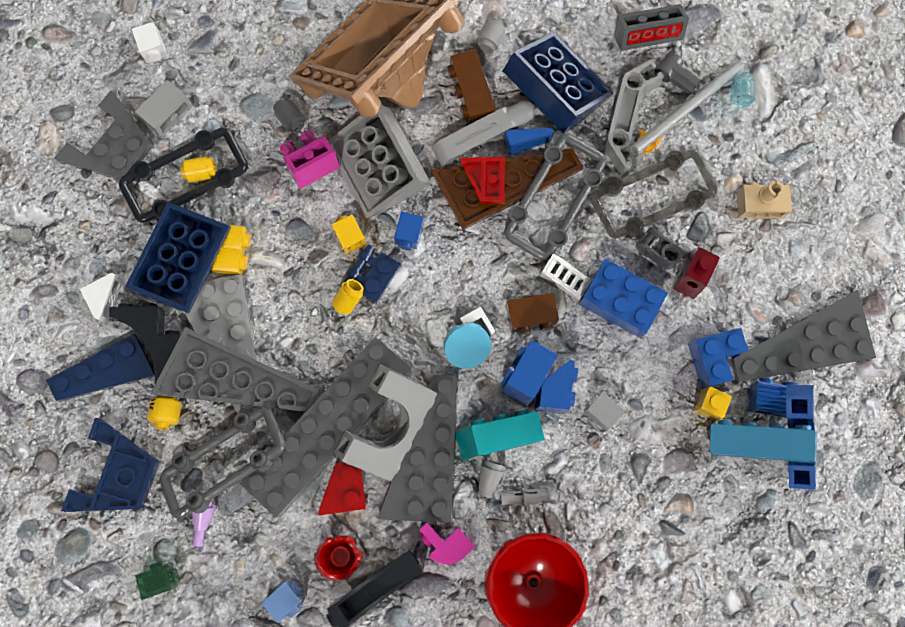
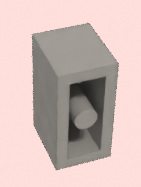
M166 80L163 84L156 87L154 93L147 100L140 103L135 113L162 138L193 105L184 93Z

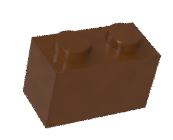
M554 293L506 302L505 307L511 333L517 332V335H524L530 333L531 329L540 328V331L551 330L559 322Z

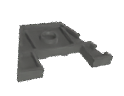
M110 90L98 106L116 120L87 155L67 142L54 159L61 164H69L82 170L86 169L99 175L120 180L121 177L132 172L133 165L142 161L153 148V145L115 93Z

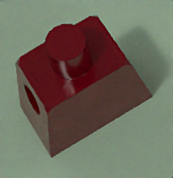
M701 247L692 250L673 289L695 299L708 285L720 257ZM688 281L695 282V286L689 284Z

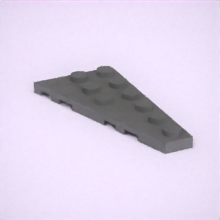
M858 290L749 349V351L731 359L736 383L876 358Z

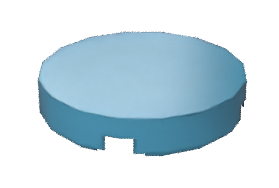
M468 322L463 325L454 326L446 334L443 347L445 355L451 364L462 369L473 368L480 365L488 357L491 351V340L487 331L482 326Z

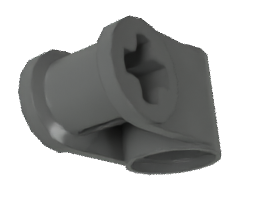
M652 227L647 230L645 238L635 245L639 253L665 270L673 269L682 258V249L665 237L659 230ZM665 253L672 254L674 260H668L665 257Z

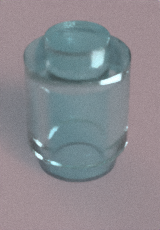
M740 72L732 80V102L738 107L745 108L756 100L755 79L749 72Z

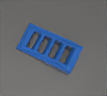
M552 128L507 130L504 133V142L508 153L511 155L550 143L554 131Z

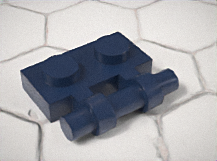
M367 244L364 251L361 250L359 252L358 260L354 266L346 272L347 277L343 282H346L348 279L358 281L364 289L363 297L377 304L400 269L401 263L382 252L377 259L373 258L371 255L375 248ZM365 264H368L371 268L364 277L360 272Z

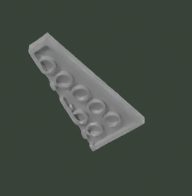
M239 274L205 281L190 313H185L193 330L257 360L244 276ZM233 404L237 414L240 412L252 413L260 408L259 406Z

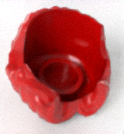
M349 535L328 537L316 549L314 565L316 570L321 573V577L331 581L348 580L360 565L363 554L355 546V540Z

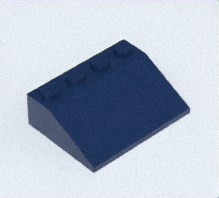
M554 32L514 51L503 69V72L563 134L577 126L614 94Z
M167 202L125 288L146 299L189 314L231 226Z

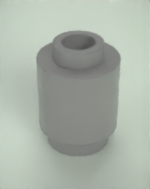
M492 19L485 22L477 39V47L483 53L493 54L498 49L506 32L500 20Z

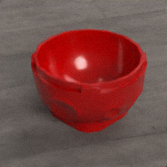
M527 533L505 542L493 556L485 572L484 592L496 619L503 627H573L580 621L587 608L586 605L589 597L588 572L579 554L569 543L547 533ZM532 577L537 578V585L534 587L529 585V580Z

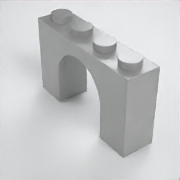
M380 364L369 387L377 393L397 402L400 409V419L397 427L389 436L377 441L364 439L345 430L334 453L345 463L392 481L394 475L400 469L405 454L410 450L417 431L421 429L428 410L433 406L437 393L429 387Z

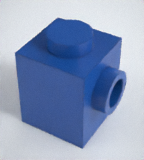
M401 211L394 235V242L399 248L408 251L412 248L417 250L424 227V217Z

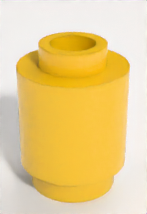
M207 156L184 160L183 165L180 166L183 179H187L189 183L212 179V176H215L217 172L213 157L207 158Z
M353 279L343 282L332 299L334 309L340 314H351L363 296V286Z

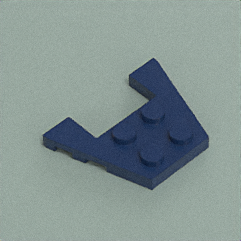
M95 417L87 439L111 446L94 495L69 489L61 511L143 509L160 461L103 419Z

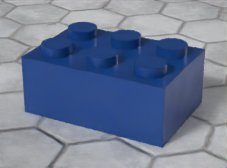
M605 258L579 305L631 334L642 338L647 334L668 292Z
M531 340L528 346L523 344L512 363L516 367L510 366L500 384L504 386L502 393L527 406L536 396L558 355Z

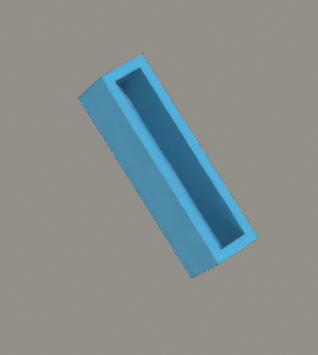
M718 420V424H711L709 453L716 456L817 463L816 430H811V426L795 425V429H785L784 424L769 423V427H759V423L743 422V426L733 425V421Z

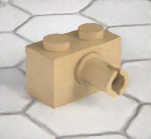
M773 181L767 185H759L757 182L744 184L737 192L738 218H785L792 212L790 185H783L779 181Z

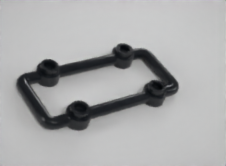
M223 127L212 132L201 130L196 133L194 141L150 163L144 161L135 163L132 167V172L124 175L119 180V188L134 218L140 223H148L156 218L159 219L167 201H156L152 205V210L143 214L128 185L135 180L141 182L148 181L153 176V171L199 148L205 151L213 148L215 140L221 137L225 138L239 166L232 170L228 168L219 169L215 173L214 179L174 198L169 203L182 206L219 186L222 188L233 186L235 178L247 171L248 162L232 132Z

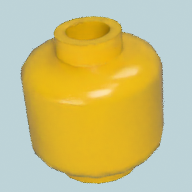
M157 395V397H153L149 401L147 420L154 424V429L169 430V426H175L179 423L182 404L177 400V397Z

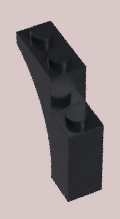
M120 303L118 307H109V317L131 327L144 341L152 358L156 384L181 336L180 331L168 330L164 334L165 311L157 306L156 303H142V306L133 307V304Z
M411 549L332 602L327 607L328 614L326 615L332 627L351 626L385 598L423 573L424 570Z

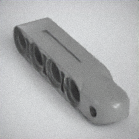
M523 100L510 107H503L437 141L432 146V150L441 166L448 168L460 162V158H468L504 139L505 131L520 130L530 125L536 115L535 106L530 101Z

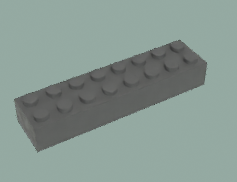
M377 337L365 347L283 436L286 443L283 453L273 459L270 469L266 472H258L256 470L239 483L275 518L281 517L337 456L334 451L345 430L356 435L389 399L369 387L379 365L381 364L406 377L411 375L412 368Z

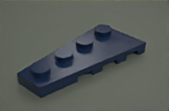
M133 334L46 381L55 400L62 402L89 395L96 391H104L119 385L135 383L142 379L154 378L155 373L137 335Z

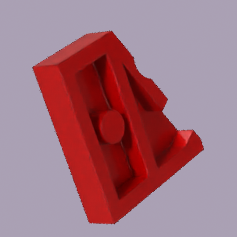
M505 156L460 158V162L481 204H505Z
M345 462L335 463L318 510V516L366 509L362 469Z

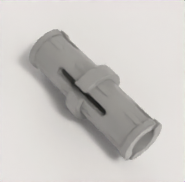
M549 487L529 490L522 488L519 491L500 492L501 507L523 506L525 508L533 504L551 503Z

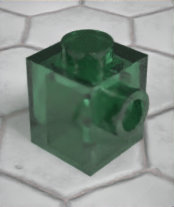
M163 561L156 562L147 566L148 571L135 575L141 600L178 588L179 574L177 569L173 568L172 563L163 565Z

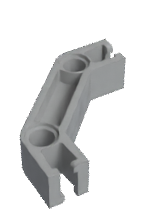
M652 59L628 71L618 88L604 149L620 175L626 173L631 165L629 161L626 162L622 155L623 153H626L632 160L634 168L639 166L644 158L642 152L637 156L630 151V146L635 143L632 134L641 98L644 94L659 87L664 78L662 73L659 72L656 77L644 80L643 76L645 74L648 76L652 69L656 67ZM628 84H633L636 88H632ZM613 140L620 141L622 145L618 146L614 144Z

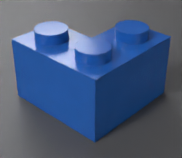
M741 328L696 339L688 344L702 389L732 381L733 377L727 358L749 351Z

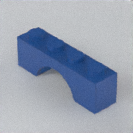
M787 385L785 395L788 429H795V425L811 426V430H815L814 385ZM788 461L789 488L816 490V463Z

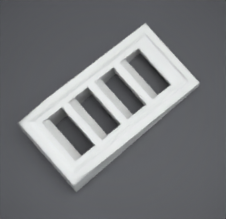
M555 254L551 256L540 275L543 279L578 300L581 299L592 281ZM556 265V266L559 267V268L557 269L556 273L553 275V274L551 273V270H552L553 267ZM562 270L566 271L567 273L564 278L560 280L558 277ZM570 275H572L575 278L569 286L566 284V282L569 279ZM578 280H580L583 283L579 287L578 291H576L573 288L575 287Z

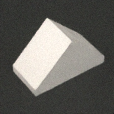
M110 273L80 289L93 317L108 324L110 318L109 307H114L123 283V279L116 274Z

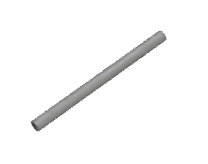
M735 61L631 145L630 151L636 156L639 155L741 72L744 68L743 64L740 61Z

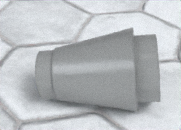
M485 460L484 465H481L479 495L492 498L504 474L503 464Z

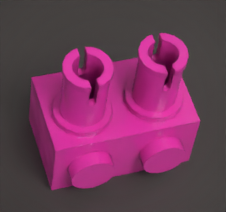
M311 130L306 131L309 138L304 132L300 136V140L305 145L304 147L297 150L292 141H286L289 149L284 143L280 146V151L285 156L283 159L289 174L299 189L340 168L335 151L326 138L322 136L316 139Z

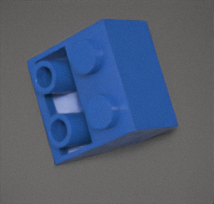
M569 360L543 381L536 394L535 411L564 414L571 407H574L576 393L572 392L573 382L577 381L578 368L574 367V360Z

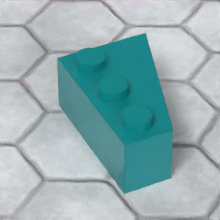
M528 409L514 412V417L507 418L506 414L492 417L493 421L486 423L484 419L471 421L470 427L455 433L461 461L544 441L545 437L538 411L529 413Z

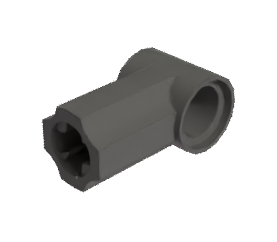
M668 52L654 69L655 75L661 72L664 76L663 82H672L690 95L702 78L683 65L684 62L678 54Z

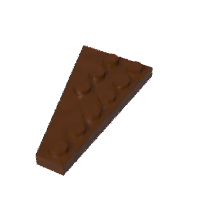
M573 148L562 149L563 157L561 161L556 165H552L536 193L583 170L584 167ZM531 154L522 155L520 158L510 159V157L505 158V204H481L463 166L456 165L440 170L439 168L431 169V174L461 229L465 230L520 202L542 166L544 159L543 154L533 156Z

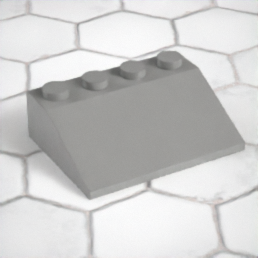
M380 105V110L375 116H358L328 140L335 151L340 166L339 169L366 219H370L413 197L431 184L389 107Z

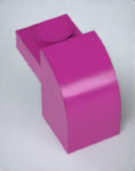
M427 522L419 529L422 532L419 536L428 547L431 545L435 547L429 554V557L438 563H457L475 548L458 527L445 540H442Z

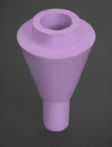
M210 500L205 512L201 514L192 512L195 530L193 546H203L205 531L217 507L212 504V500Z

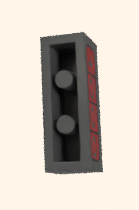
M681 4L617 15L614 38L621 51L684 40L689 17Z

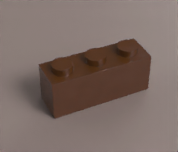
M476 49L451 55L450 65H447L450 79L454 78L456 84L453 88L456 99L460 98L462 103L460 106L462 118H467L468 125L495 112L496 108Z

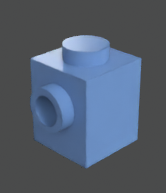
M287 580L261 604L275 621L279 623L287 615L292 618L303 608L300 603L305 599L302 596L304 591L295 581L291 583Z

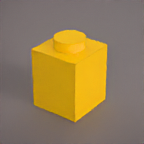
M353 214L350 216L343 215L337 218L335 223L331 224L345 254H349L366 245L365 238Z
M709 386L701 390L693 411L714 421L724 419L732 396Z

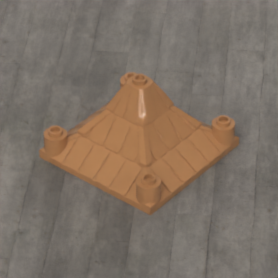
M365 0L288 77L293 83L298 84L309 98L317 99L326 92L349 100L362 117H373L379 112L381 101L378 97H382L405 109H413L419 105L423 95L425 82L424 64L435 38L434 32L439 26L444 33L450 34L456 33L462 28L464 18L456 6L458 0Z

